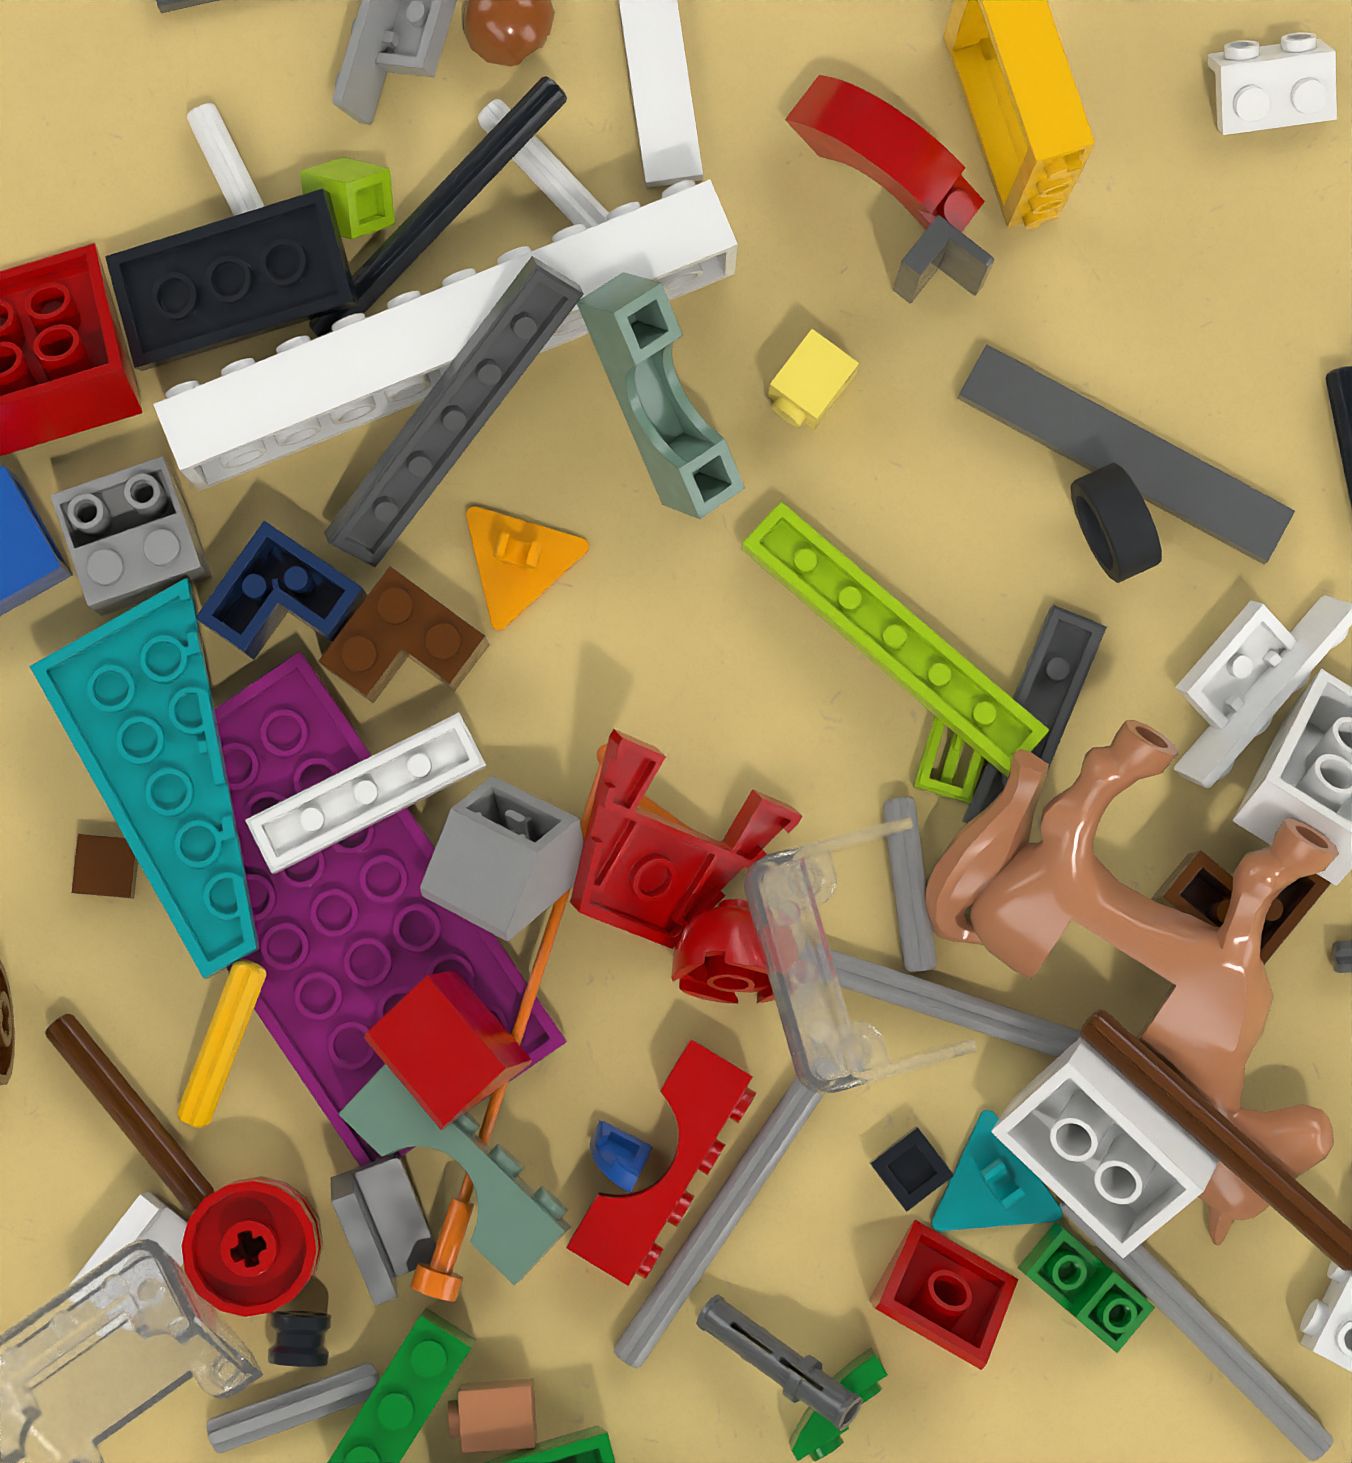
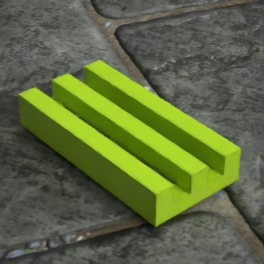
M934 715L913 788L936 793L935 795L945 798L949 797L969 805L973 798L984 757L973 749L962 788L951 785L964 740L954 732L940 780L930 779L931 770L945 724Z

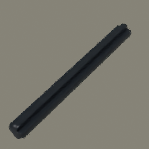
M547 76L542 77L352 276L359 305L309 321L310 329L318 337L333 332L331 327L337 321L353 314H364L566 103L567 96L564 90Z

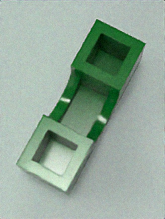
M425 1308L327 1463H400L473 1347L476 1339L428 1308Z

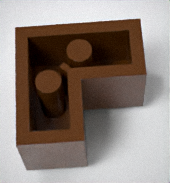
M389 566L318 662L364 698L374 703L408 657L453 691H456L490 644L485 635Z
M1201 850L1187 854L1151 900L1190 914L1214 927H1221L1232 896L1233 877ZM1318 874L1301 877L1288 885L1272 901L1265 917L1261 935L1260 958L1264 965L1330 886L1331 882Z

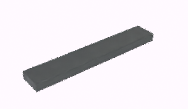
M531 256L324 533L328 543L373 567L379 564L577 304L576 302L584 295L577 283Z
M987 344L957 397L960 401L1092 472L1111 463L1120 465L1132 478L1145 501L1262 564H1266L1269 561L1295 510Z

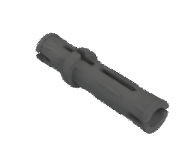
M719 1294L712 1297L705 1304L697 1318L696 1324L703 1331H707L737 1353L742 1359L782 1386L783 1395L794 1403L804 1402L833 1423L835 1428L840 1431L844 1430L854 1420L861 1408L862 1397L852 1393L823 1372L820 1361L811 1355L801 1356L773 1336L768 1330L726 1302L725 1298Z

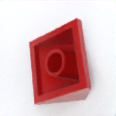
M456 970L430 974L424 977L363 1037L440 1130H443L532 1062V1059Z
M914 1220L869 1301L876 1310L982 1370L988 1362L1019 1279Z

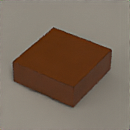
M78 834L71 893L134 899L138 860L126 839Z

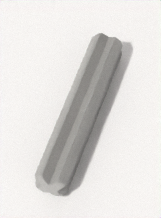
M911 797L892 798L884 802L883 813L904 967L908 972L932 970L936 968L937 958L932 923L926 908V877L916 804Z
M366 1362L210 1418L207 1421L209 1441L216 1452L223 1453L366 1402L380 1380L379 1374L372 1363Z

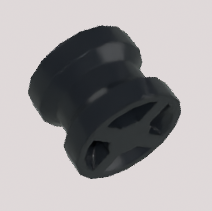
M294 1310L273 1311L271 1313L270 1325L276 1331L275 1344L268 1349L269 1363L295 1367H318L328 1364L329 1351L323 1346L324 1333L331 1327L330 1314Z

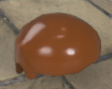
M469 0L466 5L463 31L470 48L487 63L510 67L516 66L526 56L544 46L547 36L551 32L555 11L551 0Z

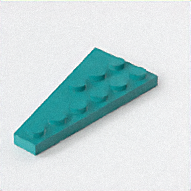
M185 578L29 667L203 979H208L260 948L198 620L195 618L197 614L191 582Z

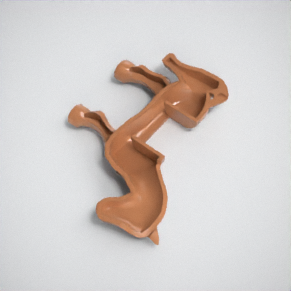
M1132 719L1126 720L1122 724L1110 746L1092 747L1085 754L1081 773L1073 785L1055 796L1043 808L1041 817L1042 840L1040 843H1029L1033 815L1048 775L1049 764L1032 752L1022 749L1014 751L1010 759L1009 776L1003 791L985 810L958 831L938 859L927 879L926 908L932 923L933 932L940 938L952 942L984 945L988 952L1013 971L1031 980L1070 921L1074 920L1173 983L1136 1037L1142 1044L1294 1179L1326 1159L1334 1145V1134L1330 1119L1322 1109L1304 1104L1267 1112L1241 1108V1095L1244 1085L1245 1064L1264 1032L1274 997L1263 961L1260 958L1261 935L1266 914L1272 901L1288 885L1301 877L1325 871L1339 855L1336 845L1310 825L1293 818L1285 819L1275 832L1271 846L1246 853L1233 873V891L1224 923L1221 927H1214L1190 914L1157 903L1120 883L1094 855L1093 841L1098 824L1110 802L1137 780L1162 774L1178 755L1176 746L1167 737L1149 725ZM971 906L970 918L972 923L967 921L964 914L966 909ZM1221 1161L1218 1162L1204 1192L1198 1196L1208 1206L1210 1236L1213 1243L1217 1246L1221 1245L1235 1220L1254 1218L1270 1206Z

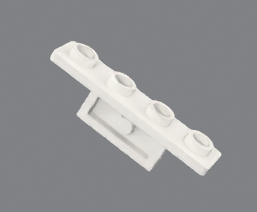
M1324 595L1289 633L1264 604L1251 600L1175 687L1210 726L1178 761L1174 770L1182 778L1204 788L1212 787L1216 781L1225 777L1232 769L1235 759L1251 740L1268 728L1272 722L1273 715L1293 692H1296L1307 683L1311 671L1330 649L1345 639L1349 627L1352 625V603Z

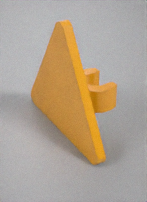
M471 506L466 511L491 626L496 631H503L589 551L588 541L578 536L477 506Z

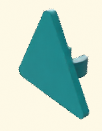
M990 1110L980 1113L953 1172L954 1176L950 1179L934 1213L931 1224L937 1231L1057 1222L1062 1217V1209L1041 1179L991 1132L999 1119Z

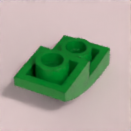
M1056 1222L1017 1267L1116 1353L1121 1350L1155 1308L1115 1271L1105 1265Z
M869 1348L839 1371L833 1379L852 1393L862 1397L863 1404L882 1390L878 1381L888 1376L873 1349ZM808 1406L789 1441L791 1451L797 1461L807 1455H810L813 1461H817L832 1453L844 1443L840 1435L847 1431L849 1427L847 1426L842 1431L838 1430L833 1423Z

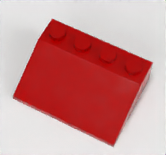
M95 243L0 271V456L142 414L143 410L134 370Z

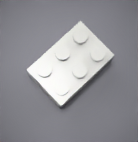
M1320 669L1288 710L1232 821L1272 845L1275 832L1285 819L1293 818L1310 825L1324 834L1337 847L1339 855L1325 871L1316 873L1337 886L1352 869V687Z
M1081 1037L1012 1098L991 1130L1008 1149L1122 1258L1126 1257L1203 1193L1219 1162L1212 1153Z

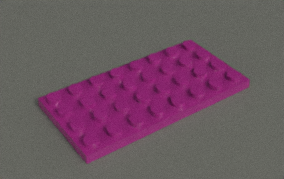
M299 651L215 708L260 948L243 959L259 964L266 970V978L254 1010L359 1166L386 1156L379 1155L338 1114L385 1065L383 1060L363 1038L366 1032L424 977L430 974L456 970L511 1035L528 983L494 934L422 896L420 886L435 847L408 807L276 874L271 873L245 820L372 756L305 656ZM232 965L229 966V967H227V970H228L229 972H230V969H231ZM537 996L520 1044L521 1048L532 1059V1062L511 1078L508 1083L568 1042ZM416 1146L404 1148L393 1154H398L402 1157Z

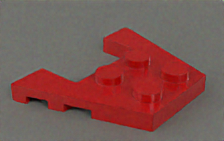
M613 728L608 738L570 903L580 914L673 949L676 946L678 936L691 918L702 911L715 907L726 896L721 890L744 867L752 870L767 855L763 848L782 829L789 834L798 825L803 816L792 806L752 789L724 839L718 841L637 806L666 756L657 747Z

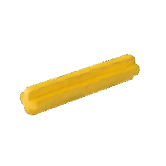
M241 959L232 964L177 1110L178 1119L192 1127L202 1128L212 1120L266 978V970L261 965L246 959Z

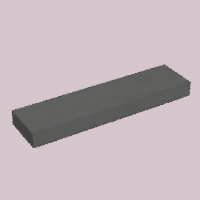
M1053 604L1048 610L1013 695V699L1050 730L1047 736L1032 751L1033 754L1049 764L1048 770L1107 628L1104 625ZM986 761L976 785L972 801L968 805L962 819L964 823H968L985 810L1005 787L1007 777L988 761Z

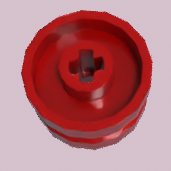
M263 1176L236 1180L204 1198L188 1219L181 1245L184 1270L197 1294L219 1311L243 1317L272 1313L293 1300L317 1271L323 1249L320 1219L307 1197L287 1182ZM250 1233H252L253 1239L261 1235L266 1242V1248L258 1253V1255L250 1254L245 1248V1239Z

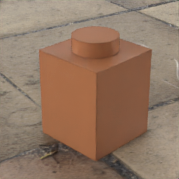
M533 1378L461 1384L458 1390V1400L448 1401V1424L450 1438L461 1437L462 1453L535 1448L537 1424Z

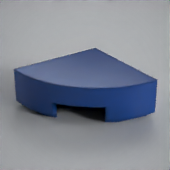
M599 1120L590 1139L592 1157L599 1169L613 1183L631 1193L653 1147L609 1123Z

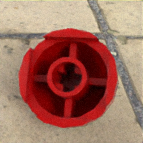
M726 899L719 903V907L702 911L691 918L677 938L673 954L671 978L673 982L679 979V989L682 992L703 1000L738 1004V998L734 992H757V1003L770 1002L784 997L791 990L792 961L789 941L783 928L767 914L755 910L753 903L742 899Z

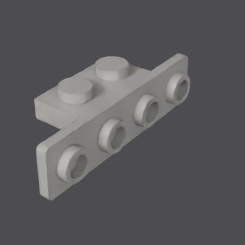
M361 0L357 17L352 24L351 37L341 71L338 73L335 81V91L332 98L333 104L358 123L370 125L374 119L387 72L435 77L457 0Z

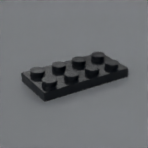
M323 188L105 256L135 369L141 371L359 305L330 193Z

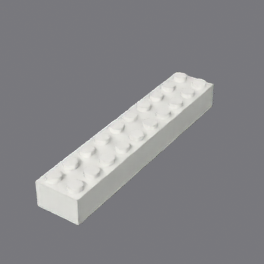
M709 179L697 185L694 180L679 182L664 190L661 194L663 198L641 207L639 202H631L612 210L607 215L608 221L588 229H586L584 224L565 228L552 237L553 243L531 251L528 246L513 249L497 259V266L477 274L475 269H465L456 272L442 281V288L422 296L419 291H411L399 295L387 303L388 310L368 318L363 313L347 316L332 325L333 332L310 340L309 336L290 339L276 348V355L255 363L253 358H246L233 362L221 370L222 377L202 385L198 381H188L174 386L165 393L167 399L153 405L180 471L198 491H202L423 401L531 256L577 283L584 293L581 299L623 272L661 282L669 301L734 275L738 244L711 180ZM577 304L540 353L589 334Z

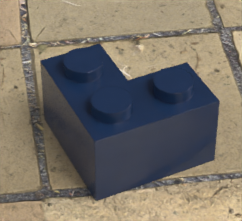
M264 520L195 618L209 630L255 660L287 613H290L330 642H333L368 595L360 585Z

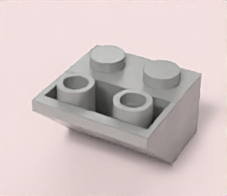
M163 456L50 495L87 605L101 616L146 601L185 578L190 580L191 584L212 577L194 523Z
M491 776L451 808L420 886L422 896L508 942L574 886L584 844L579 818Z

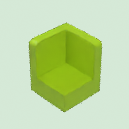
M342 157L300 170L302 195L322 188L330 193L341 237L352 240L395 225L390 168Z

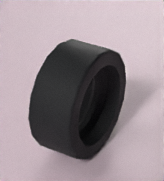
M1111 463L1074 480L1070 485L1075 514L1092 553L1110 579L1120 583L1157 566L1162 561L1161 544L1152 516L1140 491L1123 467L1116 463Z

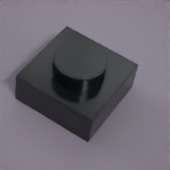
M916 1126L869 1162L906 1212L954 1176Z

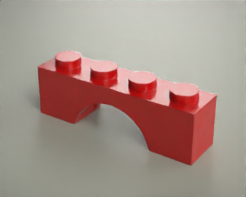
M690 1039L660 1089V1092L671 1106L678 1125V1145L670 1166L656 1182L640 1191L628 1194L598 1192L569 1240L566 1249L629 1286L635 1274L646 1279L663 1251V1247L656 1244L655 1240L666 1222L675 1227L678 1226L695 1197L687 1192L686 1188L697 1170L706 1175L709 1174L726 1145L716 1139L728 1118L739 1123L754 1099L756 1092L747 1087L753 1076Z

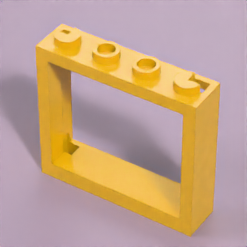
M953 0L943 37L1007 228L1024 223L1026 229L1039 228L1042 222L1058 218L1057 212L1063 210L1095 145V140L1048 1Z

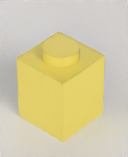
M811 329L770 383L768 397L775 401L771 408L789 424L799 428L802 423H805L815 430L856 376L859 362Z

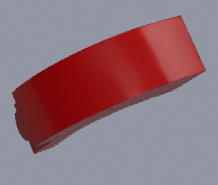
M818 75L785 119L819 157L844 163L870 177L892 194L925 230L939 215L962 233L985 202L961 175L965 170V166L935 137L889 103L851 83L833 77Z

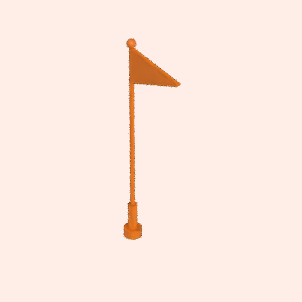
M607 744L600 746L596 753L599 766L580 821L583 841L586 836ZM645 795L637 806L691 829ZM571 888L554 902L511 1033V1036L519 1045L527 1026ZM508 1081L491 1094L478 1137L486 1145H488ZM467 1172L458 1198H451L430 1264L417 1263L410 1288L422 1294L451 1302H456L463 1281V1277L454 1273L453 1269L474 1208V1204L469 1202L474 1185Z

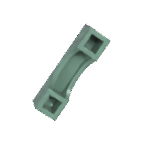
M623 272L577 301V306L662 505L701 519L745 489L725 438L712 429L699 415L678 380L673 364L672 348L675 340L683 336L662 283Z
M386 1064L338 1114L381 1156L393 1154L407 1147L420 1146L442 1151L454 1158L470 1176L478 1199L477 1223L470 1243L513 1285L520 1282L571 1228L562 1218L568 1210L560 1200L543 1186L535 1192L518 1175L524 1169L521 1163L500 1144L490 1149L475 1134L480 1125L470 1113L465 1112L443 1130H440Z

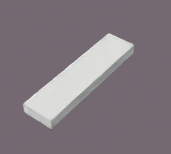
M618 0L646 188L677 184L685 180H703L677 0Z
M457 713L245 821L271 873L276 874L487 766L461 714Z

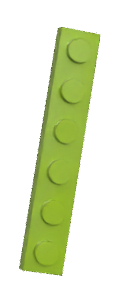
M782 501L742 542V551L1007 778L1010 771V759L1014 751L1022 749L1032 752L1047 736L1050 730Z

